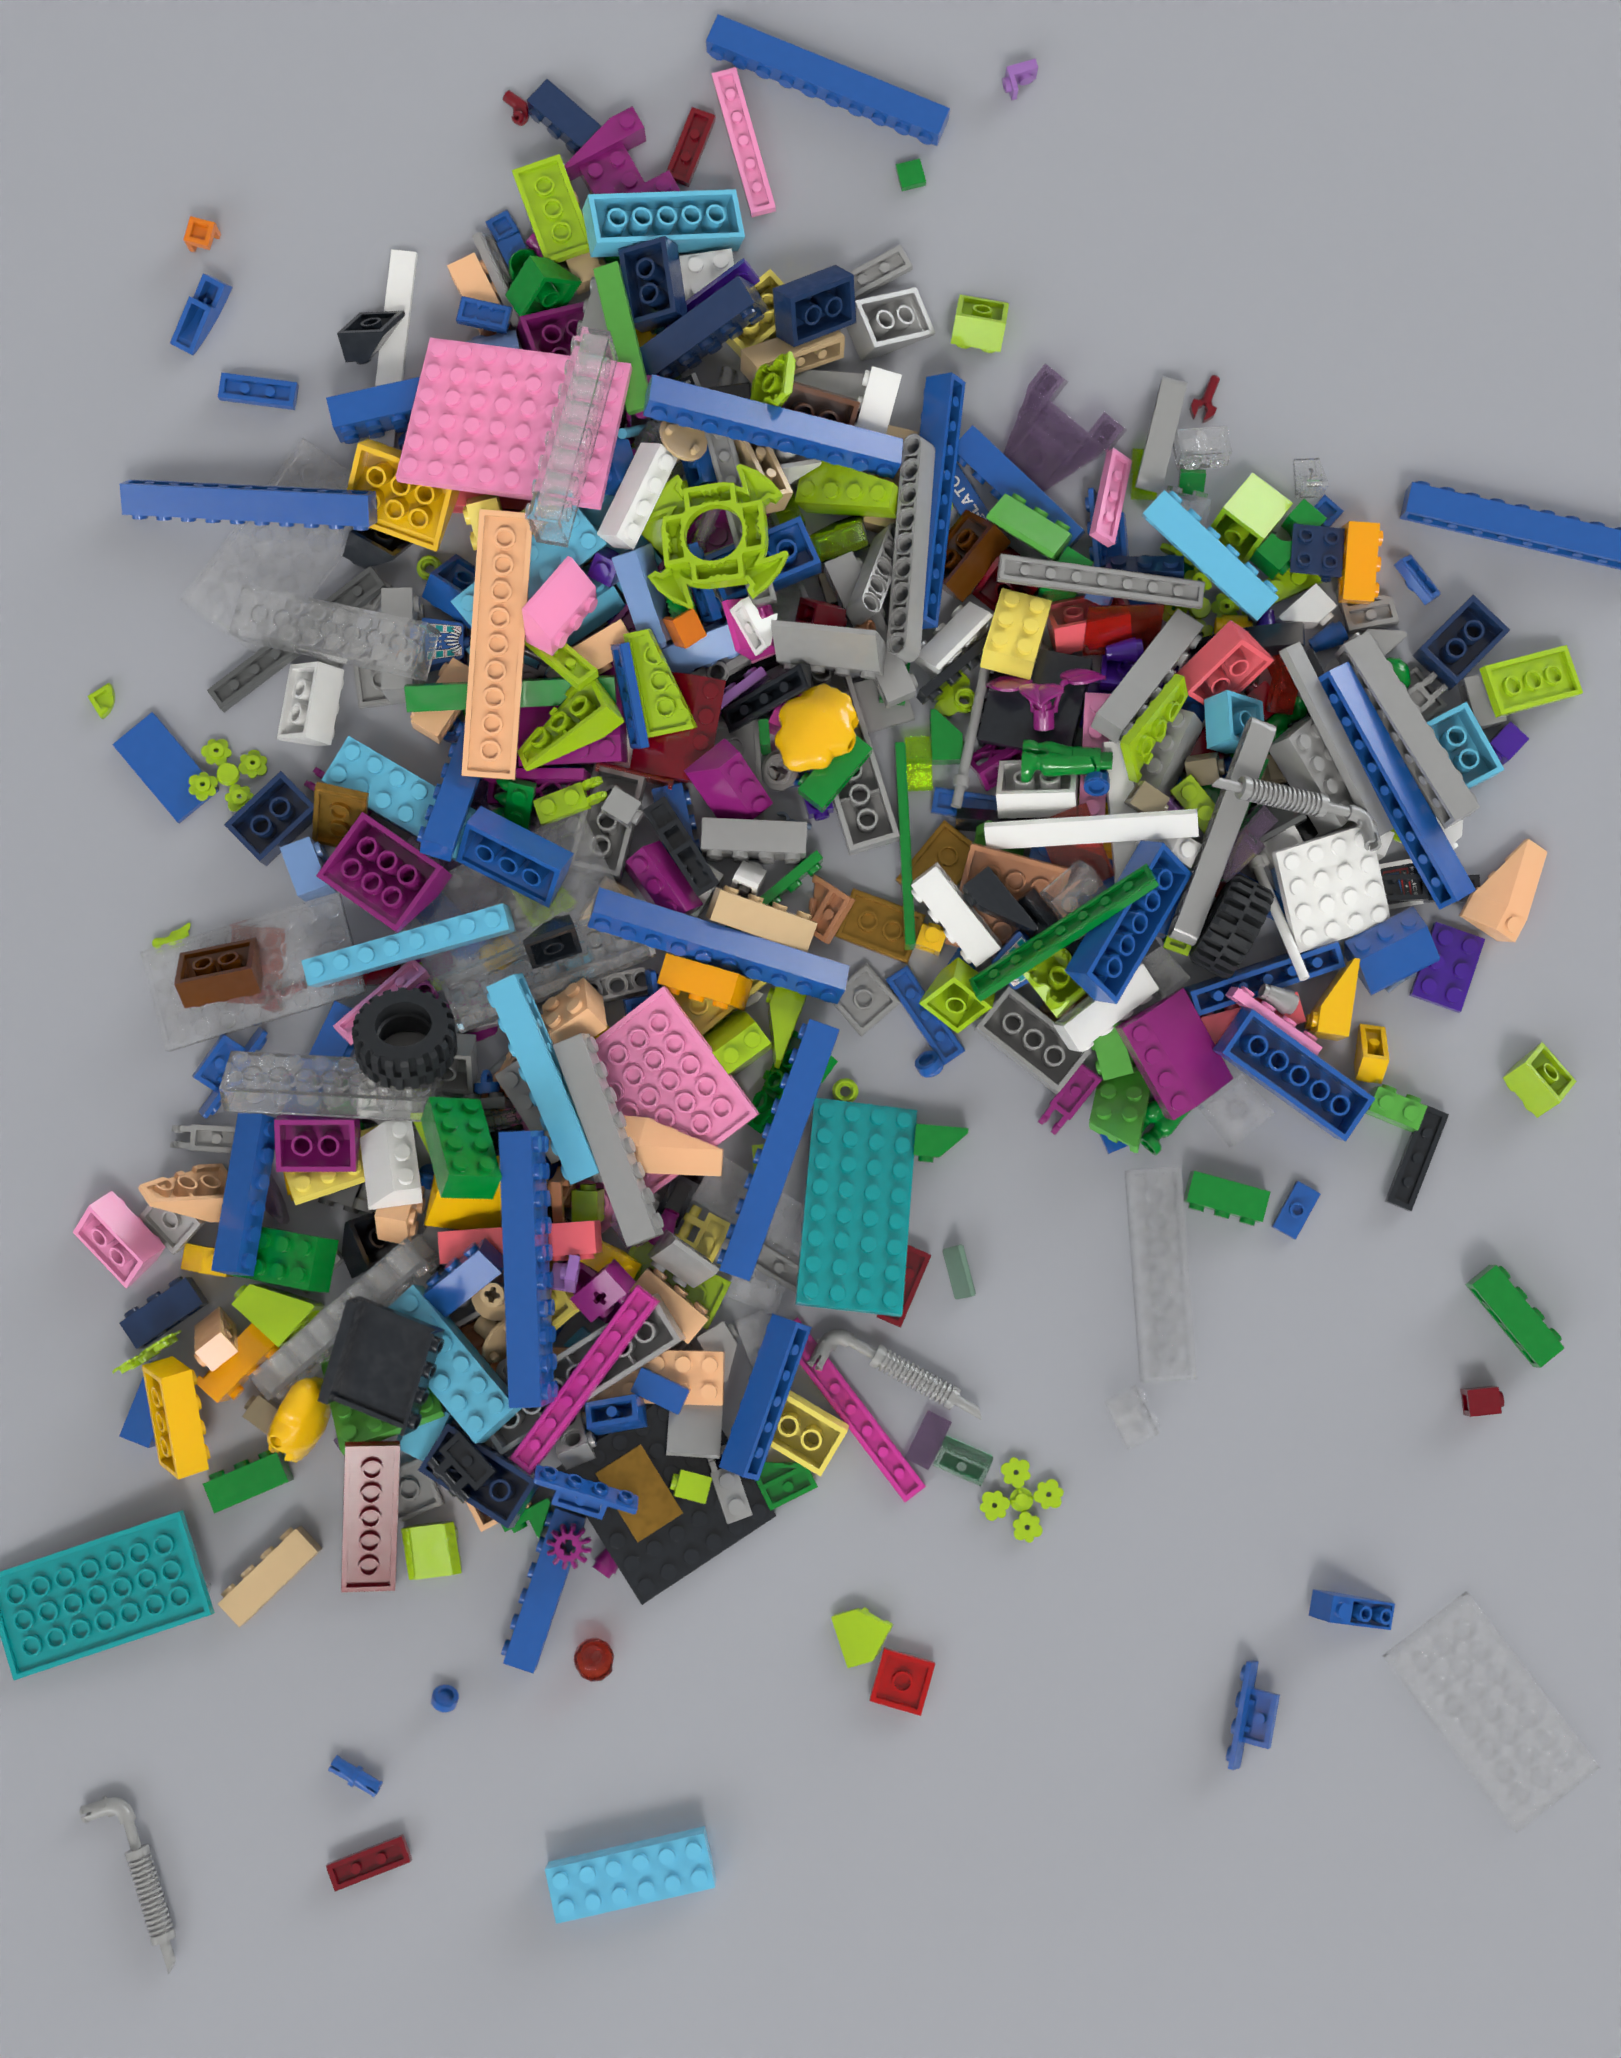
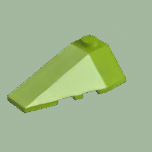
M597 678L580 691L573 686L570 687L565 693L567 698L558 709L554 707L549 712L551 717L545 725L537 727L517 752L526 771H530L602 739L624 723L617 704Z

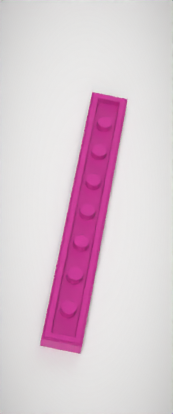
M636 1285L558 1391L554 1402L547 1406L509 1459L529 1475L534 1473L536 1466L540 1465L659 1304L660 1300L641 1285Z
M798 1317L793 1320L802 1324ZM809 1334L799 1364L843 1422L849 1425V1430L903 1501L907 1502L925 1488V1484L830 1359L826 1360L822 1371L814 1369L819 1361L818 1358L813 1367L807 1364L818 1344Z

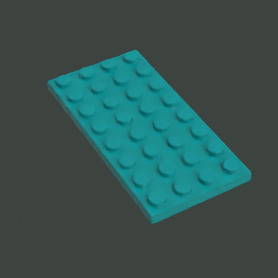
M815 1098L812 1107L795 1305L897 1317L902 1316L914 1165L915 1126L917 1124L918 1110Z
M183 1510L0 1571V1637L13 1681L215 1613Z

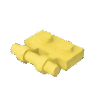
M693 1204L689 1213H685L683 1217L685 1221L678 1234L675 1233L674 1235L706 1256L713 1263L726 1239L731 1223L710 1212L705 1221L698 1219L702 1208ZM695 1225L700 1228V1231L695 1241L691 1242L687 1238Z

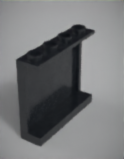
M1039 649L1031 679L1036 684L1053 683L1060 685L1061 680H1063L1060 678L1062 672L1071 669L1093 670V660L1091 658ZM994 671L993 674L990 673L988 682L1008 674ZM1069 683L1064 687V692L1058 705V712L1054 713V729L1048 731H1039L1033 728V712H1030L1029 700L1019 690L1002 692L987 687L989 693L988 697L984 699L982 721L979 722L976 736L979 746L983 747L984 743L1023 751L1024 739H1031L1037 743L1051 741L1074 746L1084 708L1085 692H1088L1089 683L1083 685H1072ZM1055 698L1049 700L1052 702V705L1054 704Z
M362 1296L348 1299L344 1307L318 1401L326 1405L335 1401L401 1428L400 1435L402 1436L416 1430L422 1419V1415H420L422 1405L425 1404L429 1396V1390L427 1389L429 1381L436 1372V1357L444 1345V1339H442L444 1329Z

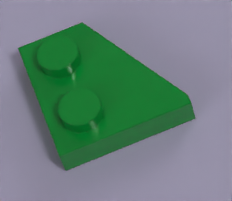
M765 1462L759 1481L756 1480L770 1511L818 1487L811 1471L797 1462Z

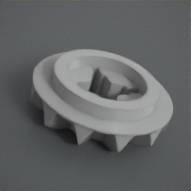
M779 750L768 754L762 764L761 772L762 778L768 787L774 790L785 791L786 788L794 786L793 783L796 778H799L798 772L789 770L785 765L784 769H787V774L780 775V772L774 769V767H783L784 765Z

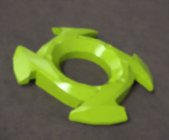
M738 464L736 468L742 487L735 486V483L719 482L684 488L685 484L678 474L665 484L647 523L663 519L661 534L664 566L666 569L661 573L654 571L647 577L656 589L669 600L686 608L693 609L694 603L689 586L699 589H715L745 584L749 585L747 591L752 599H754L766 590L781 573L789 553L788 551H782L766 557L769 544L766 506L770 502L777 504L783 497V494L769 478L759 471ZM712 509L730 511L742 523V537L737 548L730 555L719 560L708 561L694 556L688 549L686 539L688 529L694 519Z

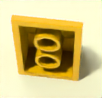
M1359 958L1345 963L1346 967L1340 968L1311 1009L1310 1014L1306 1015L1304 1029H1307L1315 1037L1332 1041H1340L1349 1037L1360 964Z

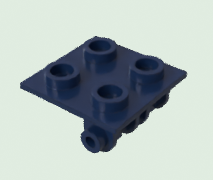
M1293 523L1290 572L1319 575L1322 582H1331L1333 577L1341 578L1345 529Z

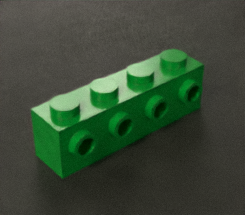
M1488 1265L1465 1285L1533 1367H1543L1565 1348L1560 1342L1562 1340L1561 1336L1553 1328L1549 1329L1543 1322L1545 1317L1536 1307L1532 1308L1526 1301L1528 1297L1525 1292L1518 1286L1514 1287L1509 1281L1511 1276L1502 1266L1498 1267L1497 1265Z

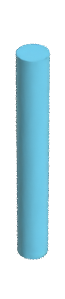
M646 424L620 428L618 437L625 439L647 435L650 428Z

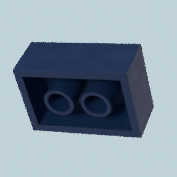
M666 236L618 249L622 276L635 329L644 333L673 324L687 313L677 244Z
M837 265L773 288L776 337L792 347L799 346L856 323L854 275Z
M1473 594L1412 656L1430 673L1435 672L1437 675L1436 679L1442 685L1445 684L1448 687L1447 690L1450 691L1510 629Z
M280 771L224 825L259 862L267 866L281 853L280 847L292 843L313 823L314 804Z

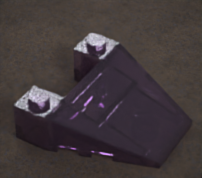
M1046 363L1028 385L1013 431H1011L1003 453L1043 492L1106 454L1127 431L1120 423L1104 412L1088 432L1056 406L1053 401L1068 381Z

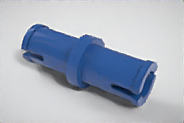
M338 1755L330 1764L332 1766L328 1768L329 1772L348 1781L350 1787L356 1786L370 1794L373 1798L377 1795L383 1784L382 1781L364 1772L363 1767H356Z

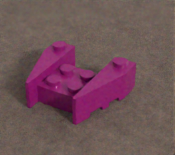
M633 106L609 118L564 165L569 180L572 181L581 176L590 194L680 191L669 170L644 182L627 152L646 142L645 127Z

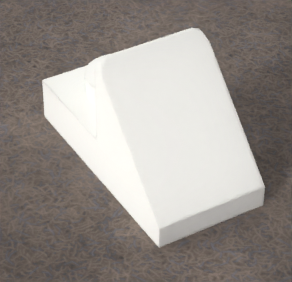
M749 597L740 600L730 609V612L754 655L757 656L771 645L773 638L771 620H777L778 614L775 613L761 619L757 607Z

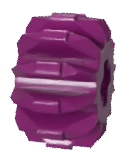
M563 1523L560 1525L561 1533L555 1529L552 1530L551 1534L555 1539H548L546 1544L554 1546V1548L548 1550L547 1555H557L552 1562L554 1565L560 1559L563 1560L562 1569H567L569 1561L573 1569L578 1568L577 1559L585 1563L587 1557L583 1553L592 1552L591 1547L584 1546V1544L591 1542L592 1539L591 1537L582 1539L581 1536L586 1531L584 1527L577 1533L575 1532L576 1523L571 1524L570 1531H568L567 1526ZM568 1540H572V1545L576 1546V1550L572 1549L570 1553L566 1552L567 1547L563 1546V1543L565 1544Z

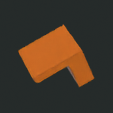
M190 216L183 240L189 251L195 253L197 247L210 250L213 239H220L221 233L215 222Z
M688 609L675 618L666 616L662 619L674 645L686 649L707 636L695 609Z

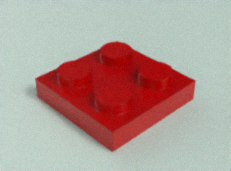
M884 1647L869 1701L921 1716L935 1662Z

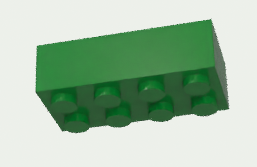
M428 1097L421 1122L440 1198L493 1199L502 1175L481 1100Z
M262 1226L254 1276H231L307 1291L329 1293L339 1240Z

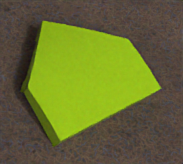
M865 1607L863 1609L855 1608L831 1616L847 1668L875 1660L876 1656L880 1654L882 1645L894 1624L887 1620L883 1621L870 1613L869 1609Z

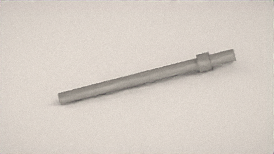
M980 668L959 771L953 781L955 789L951 806L954 808H961L964 792L969 786L970 778L968 773L985 699L986 683H988L990 670Z

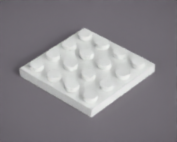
M1358 825L1271 852L1287 924L1299 953L1360 934L1391 918L1376 851H1370V847L1368 851L1365 849Z

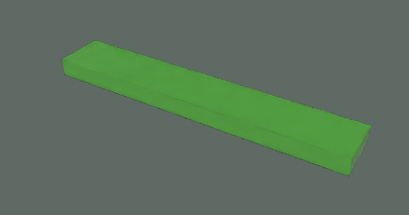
M618 261L594 268L593 271L614 360L616 362L631 363L632 365L625 406L627 413L633 415L644 411L648 380L621 267Z

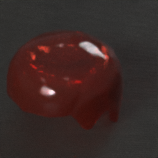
M597 1637L588 1638L577 1646L573 1661L576 1670L582 1678L590 1682L602 1681L613 1671L614 1653L606 1641Z

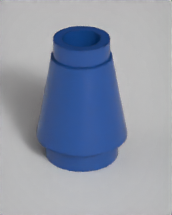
M1332 621L1310 638L1308 643L1310 648H1313L1314 652L1317 653L1343 645L1344 641L1348 640L1349 637L1340 621L1336 623Z

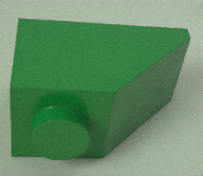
M930 709L931 765L960 764L965 743L963 741V733L938 710Z
M916 1124L913 1155L918 1157L919 1162L933 1163L934 1158H940L966 1136L969 1128Z

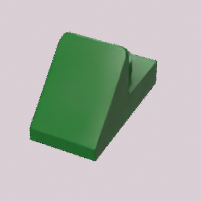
M549 1496L526 1508L514 1528L507 1529L501 1525L504 1532L512 1529L513 1533H516L527 1527L526 1521L529 1520L539 1539L545 1528V1521L552 1505V1497Z

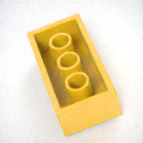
M173 1356L142 1365L159 1464L177 1479L209 1470L208 1460L210 1459V1452L203 1438V1435L206 1434V1428L199 1415L202 1405L199 1396L195 1392L194 1385L197 1384V1377L194 1370Z

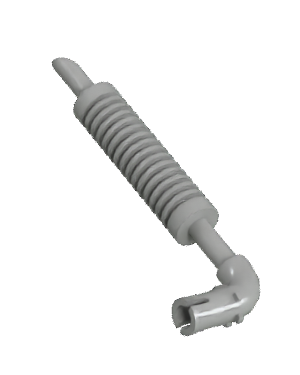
M1241 776L1238 781L1219 778L1212 785V787L1234 791L1236 799L1294 811L1318 818H1323L1326 813L1344 816L1346 820L1358 824L1363 837L1364 847L1367 851L1369 847L1370 851H1376L1382 845L1378 834V822L1367 811L1351 804L1344 806L1329 802L1328 795L1247 776Z
M833 1329L825 1333L821 1339L817 1338L816 1342L818 1344L807 1361V1364L813 1367L818 1358L819 1361L814 1369L822 1371L831 1351H835L838 1345L846 1348L849 1346L871 1358L869 1365L873 1368L879 1367V1371L884 1370V1374L888 1372V1376L893 1375V1379L897 1377V1381L902 1380V1384L906 1382L907 1387L911 1385V1389L916 1388V1392L920 1390V1394L925 1393V1397L929 1395V1399L932 1400L934 1398V1402L939 1401L938 1404L940 1405L943 1403V1407L949 1410L955 1405L981 1420L978 1406L959 1396L960 1388L956 1386L951 1387V1383L947 1385V1381L942 1382V1378L938 1380V1376L935 1375L933 1377V1373L929 1375L928 1370L924 1372V1368L919 1369V1365L915 1367V1363L912 1362L910 1364V1360L906 1362V1358L903 1357L901 1359V1355L896 1356L895 1352L892 1354V1350L886 1351L887 1348L881 1344L876 1350L853 1337L854 1334L849 1331Z
M103 1796V1800L82 1805L80 1807V1815L87 1813L86 1816L81 1817L84 1823L108 1815V1818L116 1815L120 1824L124 1825L131 1849L124 1854L126 1860L130 1861L128 1866L131 1867L129 1869L130 1872H133L131 1877H135L132 1880L136 1882L134 1887L137 1888L136 1893H139L137 1897L141 1898L139 1903H143L140 1906L141 1909H144L142 1910V1913L145 1914L143 1917L147 1919L145 1921L146 1925H148L147 1930H150L148 1933L152 1935L150 1936L152 1946L160 1945L169 1974L176 1962L170 1940L175 1938L176 1934L174 1928H171L173 1924L170 1922L171 1917H168L170 1914L166 1912L168 1907H164L167 1904L164 1901L165 1897L162 1896L163 1891H160L162 1887L158 1886L160 1881H157L159 1877L155 1875L157 1871L153 1870L156 1867L152 1865L154 1861L150 1860L152 1854H149L151 1852L149 1844L141 1845L134 1822L136 1816L131 1805L123 1799L117 1797L107 1798V1796Z

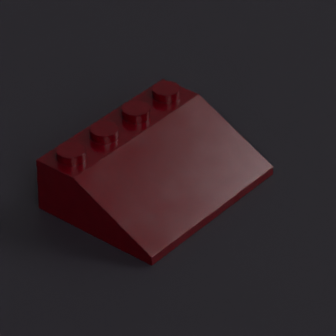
M672 672L697 728L648 738L649 747L633 749L629 772L692 784L684 770L714 747L726 681Z

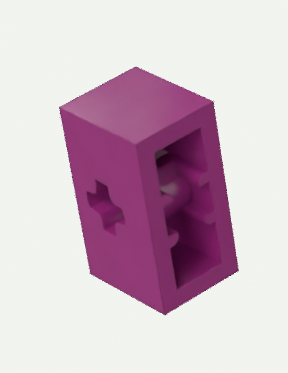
M613 1259L584 1283L570 1300L590 1322H593L599 1316L602 1319L608 1316L614 1310L612 1305L616 1302L620 1305L625 1302L631 1294L629 1290L636 1282Z

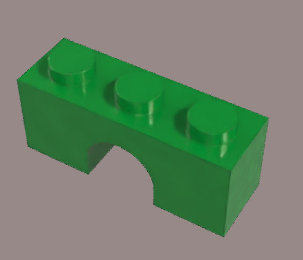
M1303 499L1281 525L1289 533L1291 541H1283L1272 533L1254 552L1249 561L1271 580L1278 573L1283 576L1290 568L1293 523L1322 526L1327 518L1307 500Z

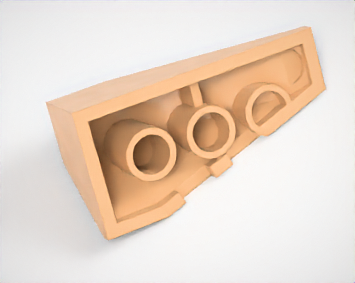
M1525 839L1505 859V863L1497 871L1487 876L1488 879L1480 887L1475 888L1476 890L1468 897L1459 916L1496 941L1516 942L1527 921L1547 851L1530 839Z
M624 1115L626 1120V1127L624 1128L627 1136L631 1137L635 1144L636 1151L634 1155L637 1162L642 1164L645 1173L722 1176L723 1149L696 1137L693 1138L681 1133L672 1127L660 1124L651 1118Z
M222 1163L199 1164L193 1166L191 1171L184 1173L181 1170L176 1172L174 1177H161L140 1184L138 1189L151 1207L208 1222H219L228 1171Z

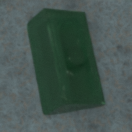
M945 1436L933 1466L978 1486H982L991 1468L993 1456L949 1436Z

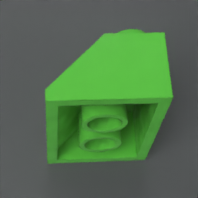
M1005 493L986 518L997 527L1052 561H1058L1073 537L1068 532L1070 527L1059 520L1053 523L1046 519L1048 513L1036 506L1033 510L1025 506L1026 500L1019 495L1013 493L1012 496H1009Z

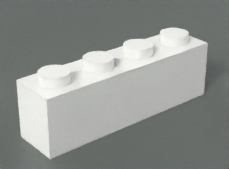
M872 366L871 371H865L862 386H866L864 397H858L860 402L858 412L860 413L854 426L886 434L902 374ZM864 472L869 475L875 476V474Z
M640 443L597 532L598 536L614 548L634 550L678 459L662 444Z
M938 862L913 880L911 884L913 896L920 903L924 901L929 908L927 911L929 916L935 923L940 921L946 929L944 931L945 936L952 944L956 942L962 949L960 954L968 964L972 962L978 967L1001 949L1002 942L974 907L971 908L962 897L963 893Z
M1140 963L1117 1004L1095 1001L1089 995L1053 1023V1026L1069 1050L1086 1051L1094 1045L1093 1041L1110 1033L1114 1029L1113 1025L1119 1020H1125L1133 1014V1009L1138 1005L1149 1002L1153 998L1152 994L1159 990L1144 964Z

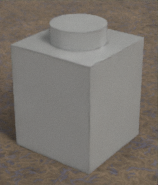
M615 786L601 807L605 815L629 829L633 824L637 825L644 814L642 802Z

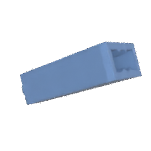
M649 543L612 557L611 559L636 631L651 629L660 649L668 646L666 642L672 638L662 620L669 616L665 597L647 577L654 571L659 572L652 544Z

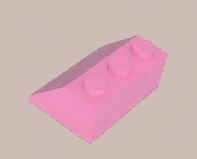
M567 556L522 608L526 642L551 656L566 644L571 633L580 628L583 619L588 613H592L598 603L596 586L573 558Z
M110 1191L89 1205L73 1231L76 1237L126 1289L157 1261L165 1249V1245L161 1242L160 1238L154 1235L144 1225L141 1218L136 1216L113 1191Z

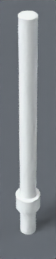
M1252 839L1244 840L1245 843L1256 855L1247 863L1250 871L1255 873L1260 885L1270 889L1274 894V901L1270 909L1299 980H1307L1310 976L1264 870L1265 863L1261 855H1258Z

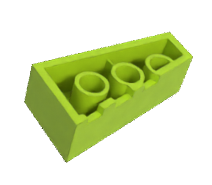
M821 461L820 466L799 478L795 503L806 513L896 518L899 488L893 482Z

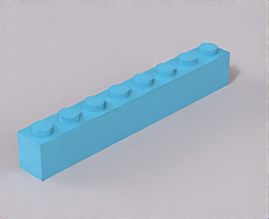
M502 903L301 960L307 985L321 987L516 932L510 906Z
M523 973L513 974L487 986V999L490 1005L497 1011L499 1016L497 1019L498 1025L502 1032H506L509 1039V1051L513 1057L517 1058L520 1065L519 1074L522 1080L527 1082L531 1091L529 1092L530 1100L535 1107H538L541 1114L540 1123L543 1129L548 1131L552 1140L550 1141V1146L553 1153L561 1161L563 1177L567 1181L569 1180L570 1185L600 1173L554 1051L553 1043Z

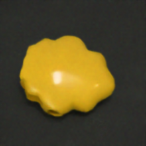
M823 683L811 687L803 692L801 696L793 698L783 705L778 716L781 728L775 735V746L781 752L783 764L789 770L795 772L810 769L821 770L827 768L833 758L849 753L853 749L856 742L854 729L857 727L859 720L849 695Z
M316 1376L312 1378L306 1377L295 1382L282 1400L268 1428L267 1442L269 1444V1451L271 1453H286L285 1461L297 1463L302 1460L315 1447L326 1430L331 1407L330 1404L326 1405L318 1401L323 1383L322 1378Z

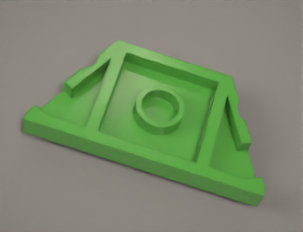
M1140 1071L1105 1081L1102 1080L1097 1085L1089 1119V1129L1098 1134L1106 1135L1109 1140L1115 1143L1120 1141L1130 1146V1151L1138 1153L1151 1092Z

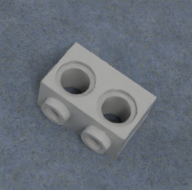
M580 1409L555 1443L557 1456L566 1470L596 1458L593 1447L597 1446L594 1434L587 1429L586 1411L582 1412Z

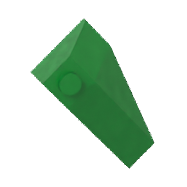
M795 1030L780 1068H775L773 1062L770 1071L766 1070L763 1079H765V1083L761 1091L757 1092L753 1098L752 1104L760 1114L747 1124L760 1134L764 1132L767 1123L772 1124L775 1114L771 1113V1109L775 1099H781L784 1089L780 1088L784 1073L790 1074L793 1064L789 1063L793 1048L799 1049L802 1039L797 1038L799 1032ZM830 1056L821 1083H823L838 1062L832 1056Z

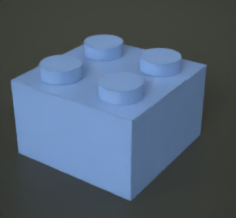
M306 837L280 847L299 898L309 904L337 893L334 888L316 876L329 858L324 846L321 847L319 842H315L311 837Z

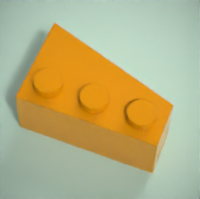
M1349 521L1341 527L1345 529L1342 577H1338V603L1369 605L1374 602V598H1377L1379 594L1376 572H1379L1381 568L1378 546L1382 545L1383 531L1380 530V523Z
M666 953L657 984L666 986L673 995L679 996L680 992L689 994L688 999L703 1003L704 999L713 1001L712 1006L727 1010L729 1006L744 1011L753 981L738 973Z
M252 1323L237 1337L238 1352L213 1372L209 1370L204 1377L200 1375L197 1377V1385L216 1403L228 1401L231 1398L233 1400L237 1399L245 1390L243 1387L245 1382L249 1378L254 1380L263 1370L261 1365L265 1360H272L281 1350L280 1347H277Z

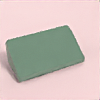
M960 1244L944 1248L942 1252L954 1298L958 1300L975 1296L976 1291L964 1246Z

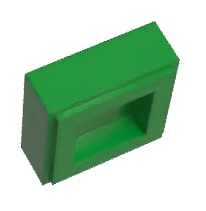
M920 158L896 164L895 169L901 191L926 186Z
M1180 469L1177 495L1203 497L1206 470Z

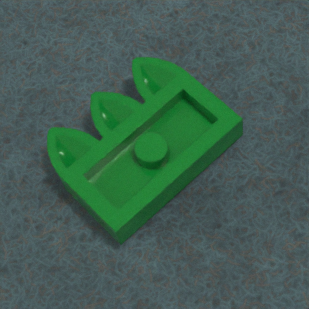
M519 778L515 780L497 779V784L507 792H500L494 795V798L504 807L495 808L492 812L529 830L537 783Z

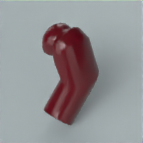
M506 91L502 100L513 108L512 121L519 126L525 125L529 119L527 102L512 91Z

